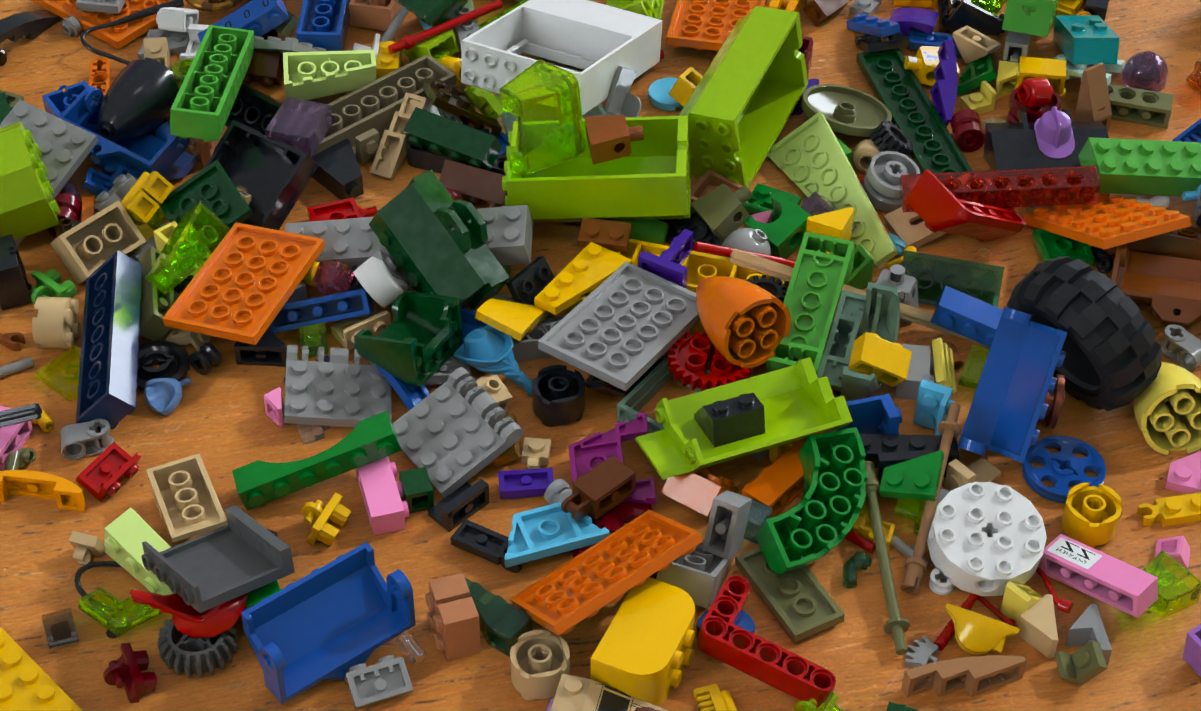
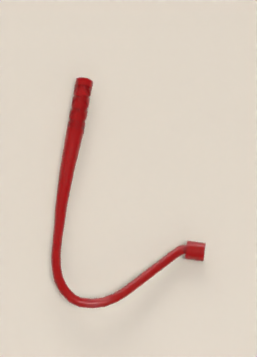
M1037 567L1036 572L1042 578L1049 594H1052L1053 602L1057 605V609L1069 614L1073 603L1062 598L1059 600L1047 575ZM971 593L961 608L970 610L979 595ZM952 619L933 643L938 646L939 651L946 647L948 641L955 634Z

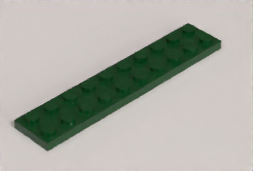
M900 49L857 54L856 62L876 97L891 111L892 124H896L899 129L903 130L904 134L909 136L908 139L912 140L914 150L910 153V156L919 167L921 175L926 169H929L945 186L968 174L977 185L980 184L914 72L904 69L905 57Z

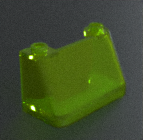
M539 59L499 89L502 108L518 118L522 153L516 151L509 156L511 171L520 175H526L575 159L584 153L585 137L579 83L572 73Z

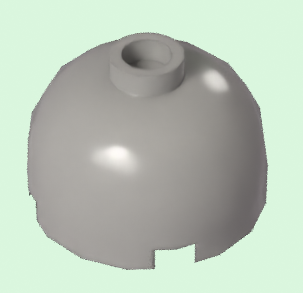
M739 228L729 234L721 245L771 255L767 236L759 229Z

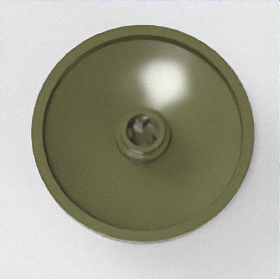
M834 84L814 85L804 91L801 100V108L809 118L820 111L825 116L831 129L842 134L871 137L870 134L883 120H892L891 111L883 102L868 93L847 86Z

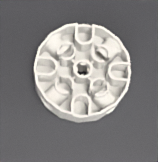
M973 482L951 490L938 504L927 543L931 561L938 570L940 569L944 575L951 579L950 583L957 588L979 596H1002L1009 581L1025 584L1036 572L1043 556L1047 535L1043 518L1026 497L1006 485L993 482Z

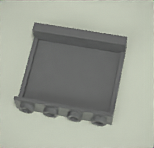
M236 505L225 509L228 525L162 552H158L146 541L142 542L144 554L141 558L146 570L152 571L160 582L167 584L174 594L177 593L183 598L186 605H191L199 613L295 573L290 546Z

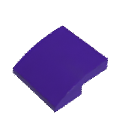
M915 7L893 9L890 21L899 23L900 32L907 35L910 27L932 34L938 12Z

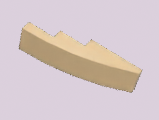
M405 93L400 110L395 111L389 130H384L370 174L393 179L407 154L406 142L408 137L403 130L415 107L426 110L429 103L428 98Z

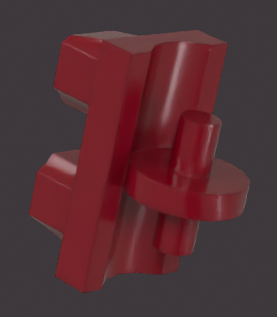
M121 643V657L109 662V667L104 671L103 677L109 685H116L117 688L124 687L130 703H138L141 693L155 691L157 677L155 672L141 673L142 670H147L149 666V656L146 650L133 651L130 643Z

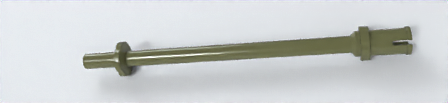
M865 461V469L868 471L865 490L890 619L886 621L883 627L887 634L893 635L896 654L904 655L908 652L904 632L908 631L910 623L906 618H901L877 499V494L880 493V482L876 479L873 462Z

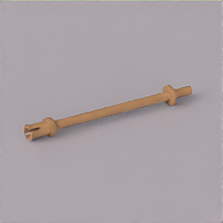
M951 403L947 419L938 423V431L942 434L939 451H943L944 461L936 501H926L913 556L905 561L904 567L906 572L901 589L903 592L906 591L907 594L915 595L919 593L922 575L927 570L928 564L924 560L927 539L934 518L953 437L959 436L962 432L961 426L957 423L961 407L958 403Z

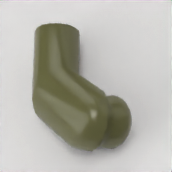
M22 448L10 453L6 458L4 471L18 470L29 465L36 459V452L32 448Z

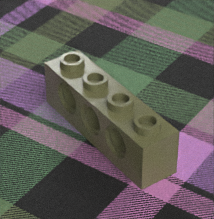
M1113 84L1108 85L1112 120L1168 128L1173 94Z

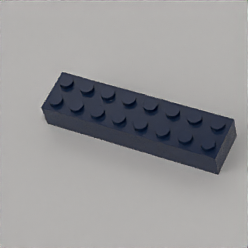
M119 250L86 279L76 412L77 424L95 419H105L109 422L110 429L116 428L118 423L126 415L132 414L136 408L137 370L139 367L137 362L140 333L139 320L141 315L140 300L142 297L141 282L143 279L142 264Z

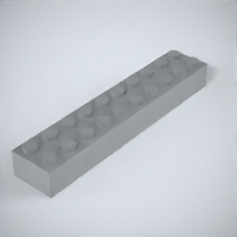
M528 205L476 209L486 222L488 240L485 244L501 265L527 264L531 262L533 220ZM373 217L286 223L285 232L324 239L326 247L316 262L324 263L328 269V278L344 277L354 265L360 266L379 250L387 256L390 255L369 226ZM338 263L348 265L345 274L336 272L335 267Z

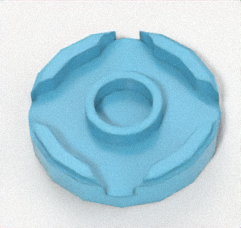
M662 78L650 85L648 98L654 107L665 111H675V108L679 107L681 109L684 108L668 94L678 78Z

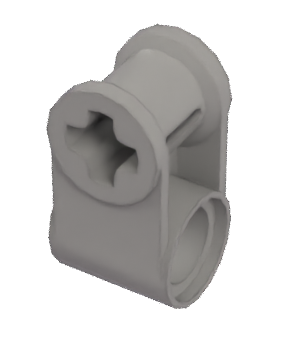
M1168 325L1164 330V341L1160 343L1163 356L1171 359L1188 371L1195 370L1201 365V340L1180 325Z
M95 419L64 426L60 431L62 455L67 459L77 460L101 454L108 446L115 442L109 434V422L105 419Z

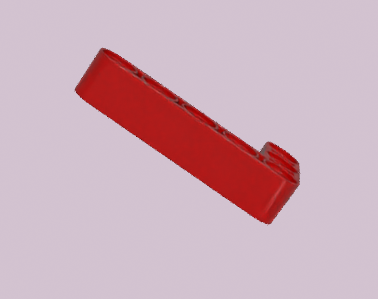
M733 575L728 577L702 622L696 641L699 650L811 706H825L829 702L836 685L834 674L793 652L735 625L744 609L751 586L748 580L742 576Z

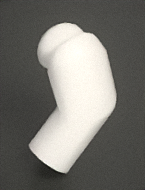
M1156 195L1150 199L1137 196L1136 198L1137 202H1148L1154 207L1162 206L1166 208L1170 204L1169 196Z

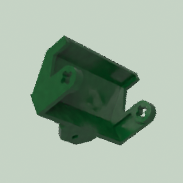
M432 170L412 178L406 189L378 210L369 223V226L379 238L380 243L393 257L394 263L402 270L409 284L415 288L417 293L459 298L460 307L467 303L471 310L477 311L484 302L497 295L510 278L485 244L488 240L486 222L471 202L460 199L454 201Z

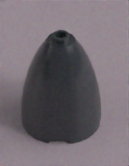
M146 57L144 60L131 61L112 82L101 103L98 115L100 135L111 141L130 140L154 132L163 123L170 122V109L179 92V87L173 79L174 73L161 62Z

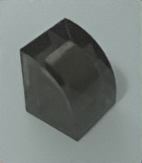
M71 608L42 615L49 649L79 641Z

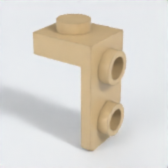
M980 458L968 467L954 459L948 463L944 486L951 491L967 483L994 482L1000 477L1001 471L984 458Z

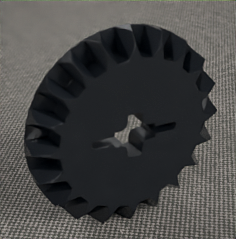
M163 340L150 341L139 345L137 383L140 391L144 390L146 382L152 379L173 378L181 381L182 377H187V371L190 370L189 355L182 346ZM154 365H159V368H158V369H154L153 366H154Z

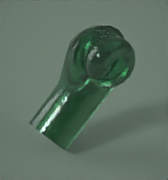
M856 552L844 563L843 586L845 588H855L857 586V571L860 568L867 570V567L871 566L872 558L866 555L865 552Z

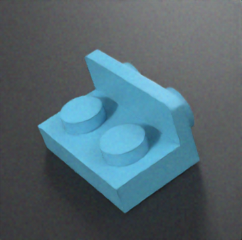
M922 379L919 385L913 423L934 429L935 435L942 436L938 431V423L947 419L950 404L955 403L954 400H951L953 388Z

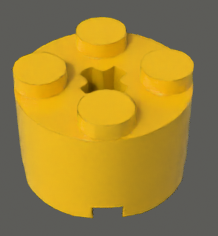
M1080 483L1071 488L1068 493L1060 526L1070 538L1095 548L1096 546L1107 544L1115 537L1122 514V501L1120 496L1106 485L1099 484V487L1089 486L1090 483Z

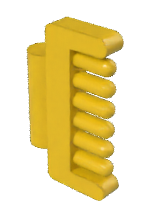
M717 684L693 690V696L696 698V702H698L700 711H737L730 691L724 690L720 692Z

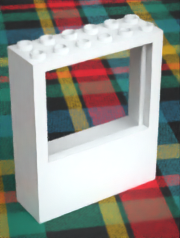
M529 0L462 40L461 83L581 117L608 98L619 66L636 71L635 79L660 62L663 20L589 0ZM524 52L584 70L577 72L524 57L520 54Z

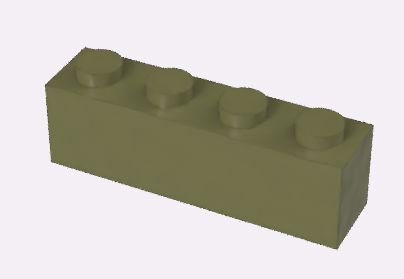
M151 246L137 261L142 264L143 277L141 282L142 297L140 300L139 335L152 341H158L172 329L171 327L164 326L162 318L174 304L172 256Z

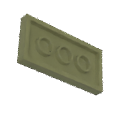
M760 547L735 556V565L794 643L844 622L845 614L807 566L785 574H776L770 569Z

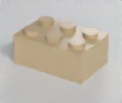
M118 200L61 234L50 244L77 284L80 285L117 250L128 255L147 241Z

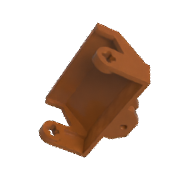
M1129 243L1117 246L1111 280L1117 284V287L1126 296H1129L1133 302L1150 304L1153 315L1164 327L1175 324L1189 330L1201 322V261L1134 252L1128 250Z

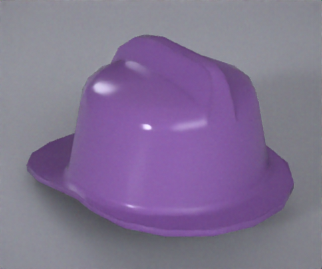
M1053 106L1050 111L1045 112L1041 118L1037 119L1034 124V130L1039 150L1045 156L1053 159H1063L1071 155L1075 149V140L1070 117L1065 112L1057 110L1056 106Z

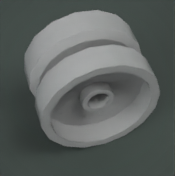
M884 151L872 158L861 185L873 207L885 212H892L908 204L905 200L920 179L921 174L919 167L908 156L895 151Z

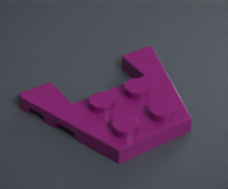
M646 412L637 414L636 419L627 423L622 421L615 424V428L603 434L600 432L569 445L572 483L578 477L585 475L595 468L598 463L604 462L611 456H614L624 464L622 442L635 440L638 436L649 434ZM654 477L636 480L635 493L623 501L658 504Z

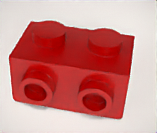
M113 442L77 476L76 482L101 502L107 495L110 497L115 495L121 488V482L125 478L131 479L140 468L137 464L141 455L136 453L131 457Z

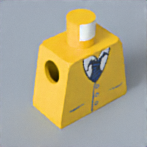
M921 46L915 57L906 56L904 69L915 71L916 77L921 84L934 86L936 83L934 70L939 63L937 51L940 47ZM957 64V77L959 78L960 70Z

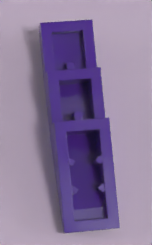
M953 39L944 40L937 51L939 63L934 70L936 83L930 91L933 106L946 127L952 120L958 82L957 60Z

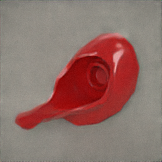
M132 589L130 595L134 603L150 605L153 609H159L162 613L172 614V621L177 631L195 638L214 637L231 629L241 616V612L244 611L248 593L202 613L196 611L191 605H186L183 598L177 593L163 596L140 589Z

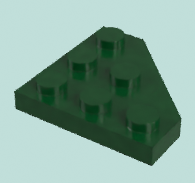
M215 160L170 192L164 202L158 204L170 222L175 221L177 224L232 228L235 222L242 223L254 214L218 160Z

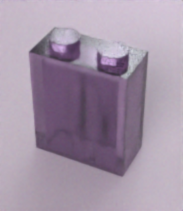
M286 97L265 129V135L271 140L281 141L308 153L312 158L333 124L331 105Z

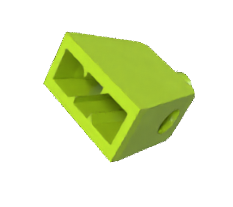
M448 30L422 41L412 49H404V53L408 56L410 63L427 54L439 62L443 57L452 56L459 51L453 30Z

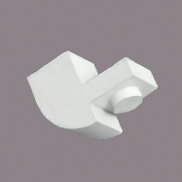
M373 256L353 272L366 292L384 308L409 289L403 280L391 274L382 260Z

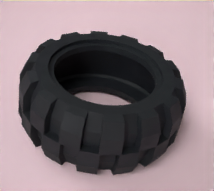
M1069 256L1056 257L1040 263L1015 286L1007 304L1008 308L1030 314V321L1067 332L1061 350L1066 352L1061 368H1055L1053 377L1056 374L1064 375L1065 391L1077 400H1082L1088 406L1097 410L1105 409L1110 411L1129 405L1157 378L1163 354L1161 345L1156 342L1155 338L1157 335L1150 322L1145 320L1140 313L1139 307L1117 287L1116 283L1103 273L1100 274L1095 271L1091 265L1079 259L1073 261Z

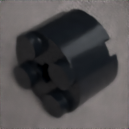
M552 365L541 369L538 372V376L533 379L532 407L535 415L542 420L543 425L553 427L582 419L585 409V380L579 371L567 370V366Z

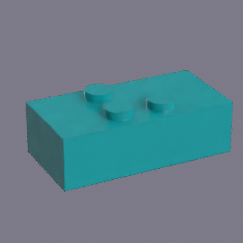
M1055 15L1053 42L1072 64H1099L1101 62L1103 64H1117L1120 38L1099 15Z

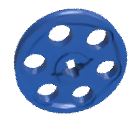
M1050 436L1036 441L1035 446L1031 445L1028 448L1022 472L1026 483L1035 493L1050 501L1065 504L1070 491L1069 486L1090 483L1089 486L1099 487V484H1103L1106 466L1100 453L1088 443L1069 436ZM1054 447L1060 452L1050 453L1046 448ZM1082 452L1087 457L1078 458L1074 456L1073 453ZM1037 461L1042 463L1043 467L1036 468L1030 463ZM1093 471L1098 476L1089 477L1084 472ZM1051 481L1055 486L1046 487L1041 482Z

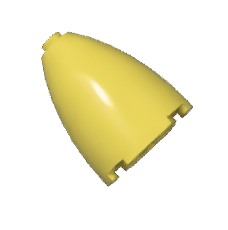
M1161 362L1157 378L1133 400L1136 420L1146 442L1155 451L1168 455L1169 451L1186 450L1190 454L1201 448V380L1185 368L1172 363Z

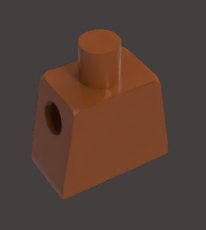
M624 115L585 117L586 135L593 164L629 156L631 154L630 142L644 140L642 125L627 127Z

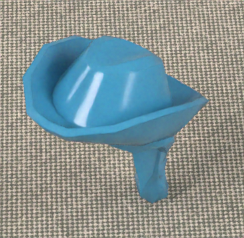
M489 325L479 327L471 331L464 338V343L453 354L461 363L473 366L479 371L492 375H504L513 383L522 387L529 396H532V381L519 368L512 351L514 343L509 335Z

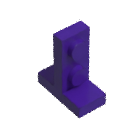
M684 229L678 237H674L670 247L663 251L660 257L642 251L638 256V267L686 288L688 268L681 264L693 250V231Z

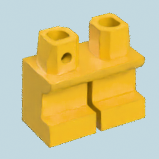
M144 171L120 203L136 221L148 223L160 207L158 204L164 202L174 186L157 171H152L151 174Z

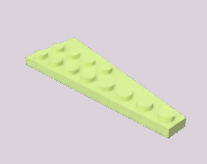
M820 111L772 146L767 156L821 211L827 213L849 207L854 208L851 240L855 241L857 246L861 244L866 249L876 266L880 267L899 254L830 125Z

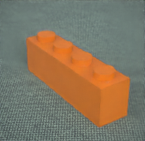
M807 438L795 441L786 452H781L769 467H764L757 478L744 485L741 495L751 498V504L766 510L765 519H763L762 510L753 506L750 507L749 514L763 523L768 518L776 517L804 491V470L798 453Z

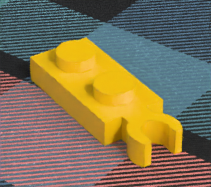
M1201 492L1158 498L1154 500L1153 505L1148 503L1138 505L1137 515L1146 514L1143 517V526H1151L1156 521H1160L1163 527L1201 521Z

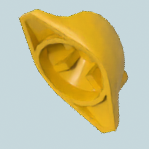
M948 603L945 605V611L949 614L954 624L956 641L969 654L984 655L991 651L1001 654L1006 638L1016 636L1020 631L1017 627Z

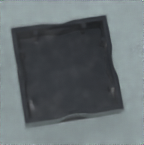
M232 120L204 168L218 160L234 185L246 188L247 193L252 195L249 207L254 214L243 221L242 224L279 230L319 166L308 153L281 141L271 140L259 131Z

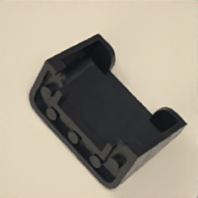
M938 0L939 27L946 32L953 33L966 25L984 35H999L1006 31L1002 30L1005 15L1001 14L997 17L996 0Z

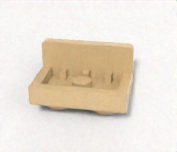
M374 307L375 312L371 314L348 318L331 326L332 334L344 348L351 350L354 348V336L361 330H370L374 337H377L391 324L390 313L387 310L380 312Z

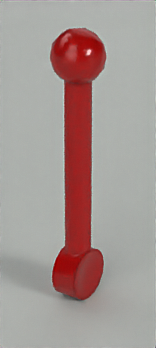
M979 596L977 598L1001 621L1014 627L1016 626L1013 619H1008L985 597Z

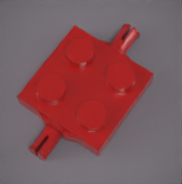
M354 197L308 207V222L373 217L377 213V208L374 206L362 209L356 204Z

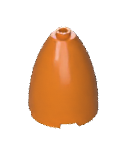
M713 276L703 279L697 286L696 305L702 326L716 349L730 363L744 369L759 366L775 355L773 350L780 344L783 337H788L791 327V315L787 306L758 285L734 277Z

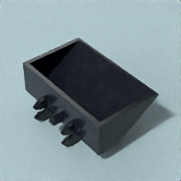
M1062 109L1061 111L1065 112L1071 119L1070 111ZM1018 110L1017 118L1019 123H986L983 156L997 178L1085 177L1078 156L1089 137L1109 138L1107 128L1102 122H1072L1071 120L1075 149L1066 158L1053 159L1045 156L1039 150L1034 130L1035 122H1028L1025 110Z

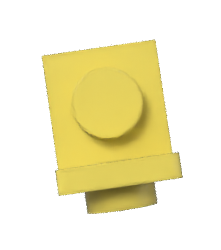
M986 80L982 81L980 91L961 96L959 105L963 109H971L978 114L993 111L995 100L997 99L996 90Z

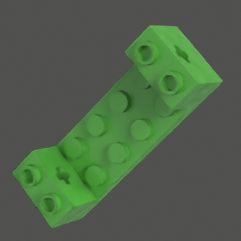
M1007 0L1002 30L1047 37L1054 24L1058 0Z
M805 231L783 302L791 315L790 332L788 337H783L780 344L773 350L775 355L766 362V373L793 366L800 360L811 357L816 374L818 375L844 284H848L854 265L855 241Z

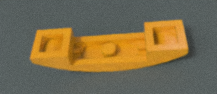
M0 471V502H5L8 495L11 494L54 499L57 502L58 509L83 512L86 510L82 489L67 479L39 471Z

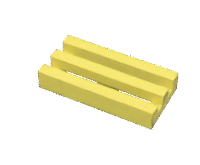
M941 338L932 340L935 381L937 384L953 388V393H955L957 388L953 351L950 347L948 348L946 343H943Z

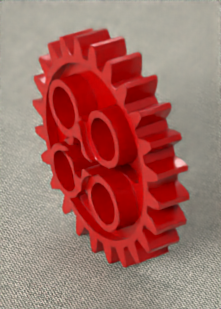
M695 330L694 335L686 332L685 338L681 337L668 351L667 366L670 367L669 373L675 374L674 380L682 379V386L690 384L692 391L697 387L704 391L747 379L752 372V368L744 369L727 361L716 349L705 331L704 334H701L698 330ZM715 348L710 373L706 375L710 349Z

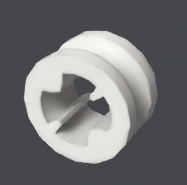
M935 568L932 570L929 587L934 593L948 595L952 593L955 585L950 583L951 579L944 575L940 569ZM940 579H944L945 583H941Z

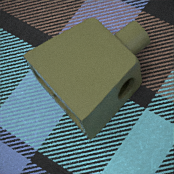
M722 184L692 202L691 205L710 230L723 243L729 234L737 230L749 218V213L743 204L752 198L753 195L745 185L732 193L725 184Z

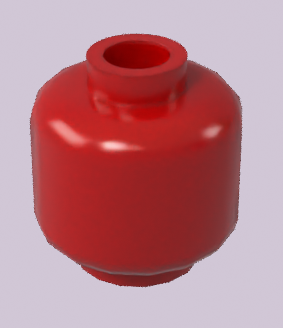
M1044 77L1025 79L1017 90L1018 100L1026 108H1038L1048 105L1054 93L1052 85Z

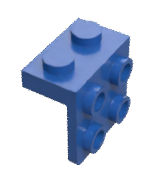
M890 394L847 401L846 403L853 421L843 428L836 429L842 430L857 427L859 434L900 435L898 429L899 423H902V413L899 407H895Z

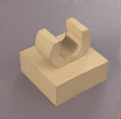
M72 531L69 542L75 548L73 559H77L78 564L86 565L91 563L93 555L104 556V543L99 537Z

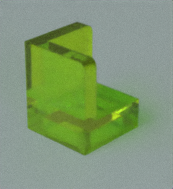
M898 498L895 507V515L915 520L914 534L917 535L926 500Z

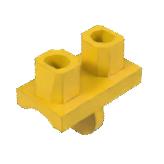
M335 492L324 510L322 508L324 504L320 500H317L315 503L306 502L301 509L305 517L303 522L306 525L314 523L311 528L312 532L306 540L307 543L314 545L319 540L329 546L332 545L340 530L328 522L331 520L343 527L352 512L340 504L343 496Z

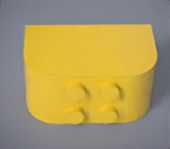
M648 577V580L643 585L632 587L591 657L590 679L622 691L635 699L649 702L658 707L662 705L672 688L679 686L683 675L682 670L685 665H690L694 656L695 604L692 597L679 587Z

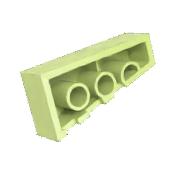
M375 50L283 53L285 105L357 90L376 80Z

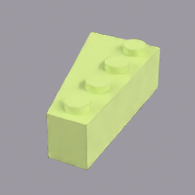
M129 508L104 528V552L142 583L151 593L163 596L174 594L169 586L164 582H160L152 571L146 570L141 558L144 554L142 542L146 541L158 552L171 547L132 508Z

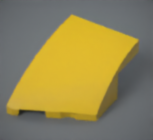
M491 298L478 308L475 318L521 341L526 333L530 334L535 326L541 324L550 312L535 305Z

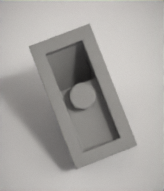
M1090 604L1071 626L1065 646H1084L1091 640L1098 642L1101 645L1106 666H1108L1112 648L1097 605Z

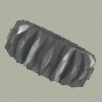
M165 620L164 628L160 629L158 638L160 657L166 663L168 669H174L177 675L185 672L188 678L193 673H197L200 678L205 672L213 675L215 668L223 670L224 662H232V654L237 653L239 637L238 632H236V625L234 624L231 629L214 637L192 638L177 631L172 620Z

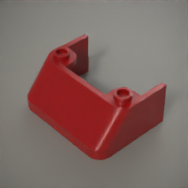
M929 169L924 171L905 200L925 221L926 228L935 233L937 231L976 238L984 242V240L991 241L1019 233L1026 225V221L989 183L985 182L981 191L990 200L992 206L957 199Z

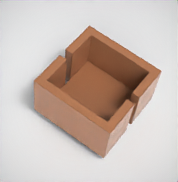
M459 573L430 580V593L425 594L428 609L431 611L427 612V619L430 629H436L437 634L434 637L438 651L444 652L447 662L481 653L479 615L472 596L467 597L470 596V591L464 574Z

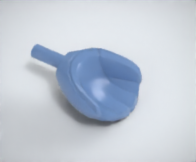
M189 377L181 381L173 378L149 380L145 384V400L153 411L169 415L176 409L182 399L183 392L181 387L191 384L192 380Z

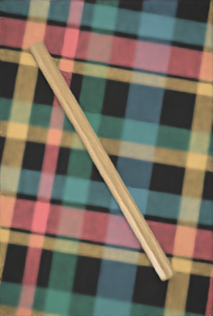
M733 249L729 259L731 264L790 282L794 269L793 267L738 249ZM845 284L842 291L866 295V291ZM900 303V319L962 339H968L930 322L933 313Z

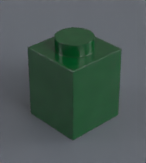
M426 467L399 472V479L403 489V501H407L409 514L425 511L433 507V488Z

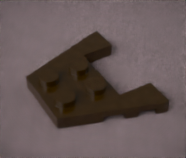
M424 78L421 86L433 106L458 118L461 115L466 116L473 125L479 128L481 125H485L492 129L491 134L499 136L502 131L499 122L494 118L475 111L471 105L473 104L472 101L467 97L464 90L466 87L443 82L436 78Z

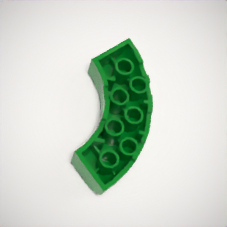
M857 427L809 435L798 454L802 462L805 479L801 502L781 515L766 519L756 535V539L770 569L776 574L796 571L822 558L845 538L855 524L865 502L866 480L868 479V471L865 469L864 460L866 454Z

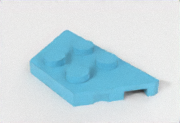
M562 502L513 514L512 530L508 538L505 566L507 568L590 546L609 536L610 532L605 527L600 529L594 525L592 518L588 515L579 521H575L572 519L571 513H565L561 510Z

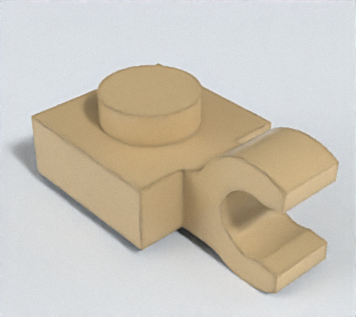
M525 437L521 463L527 464L528 469H539L540 465L548 466L552 439Z

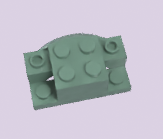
M869 282L866 295L842 291L817 377L827 376L831 389L841 391V396L844 395L846 402L869 398V395L884 385V383L876 379L875 374H861L849 369L848 365L854 340L866 332L878 334L884 340L897 343L900 324V303L897 288Z

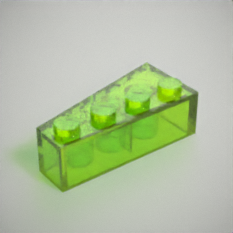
M201 202L183 215L145 279L163 294H166L210 257L231 228Z

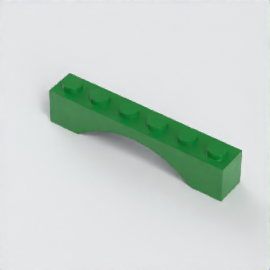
M387 411L361 420L344 439L315 456L286 463L255 461L234 469L232 472L238 495L246 509L250 510L402 450Z

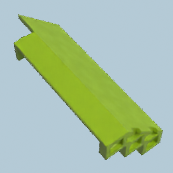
M809 357L800 360L793 366L676 399L667 400V398H663L656 404L655 414L659 424H663L664 429L635 438V441L662 480L802 440L809 435L840 429L850 424L853 420L844 395L834 398L828 377H817L812 359ZM754 393L764 406L765 433L714 447L694 419V414L702 406L713 404L716 401L731 399L741 394Z

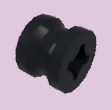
M206 342L200 346L199 351L189 355V362L199 374L207 375L211 372L213 366L216 367L222 362V356L214 345Z

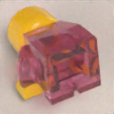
M315 261L302 280L306 285L317 287L325 296L348 291L350 287L349 282L351 283L354 277V271L350 270L348 265L342 264L339 261Z

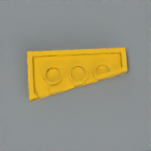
M590 242L534 298V305L557 315L578 302L581 295L588 292L592 293L599 284L604 282L625 262L633 264V260Z

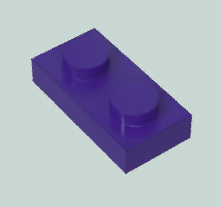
M539 468L498 471L500 499L544 496L546 489L554 481L553 469Z

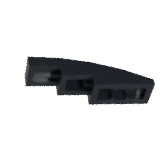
M34 10L3 18L0 20V43L6 39L16 42L22 37L32 40L61 21V17L46 10Z

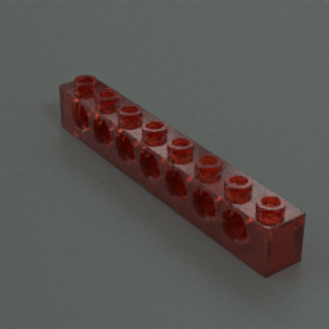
M1096 166L933 173L957 199L998 208L1098 204L1101 187ZM907 174L900 177L899 194L903 213L915 212L905 200L922 174Z

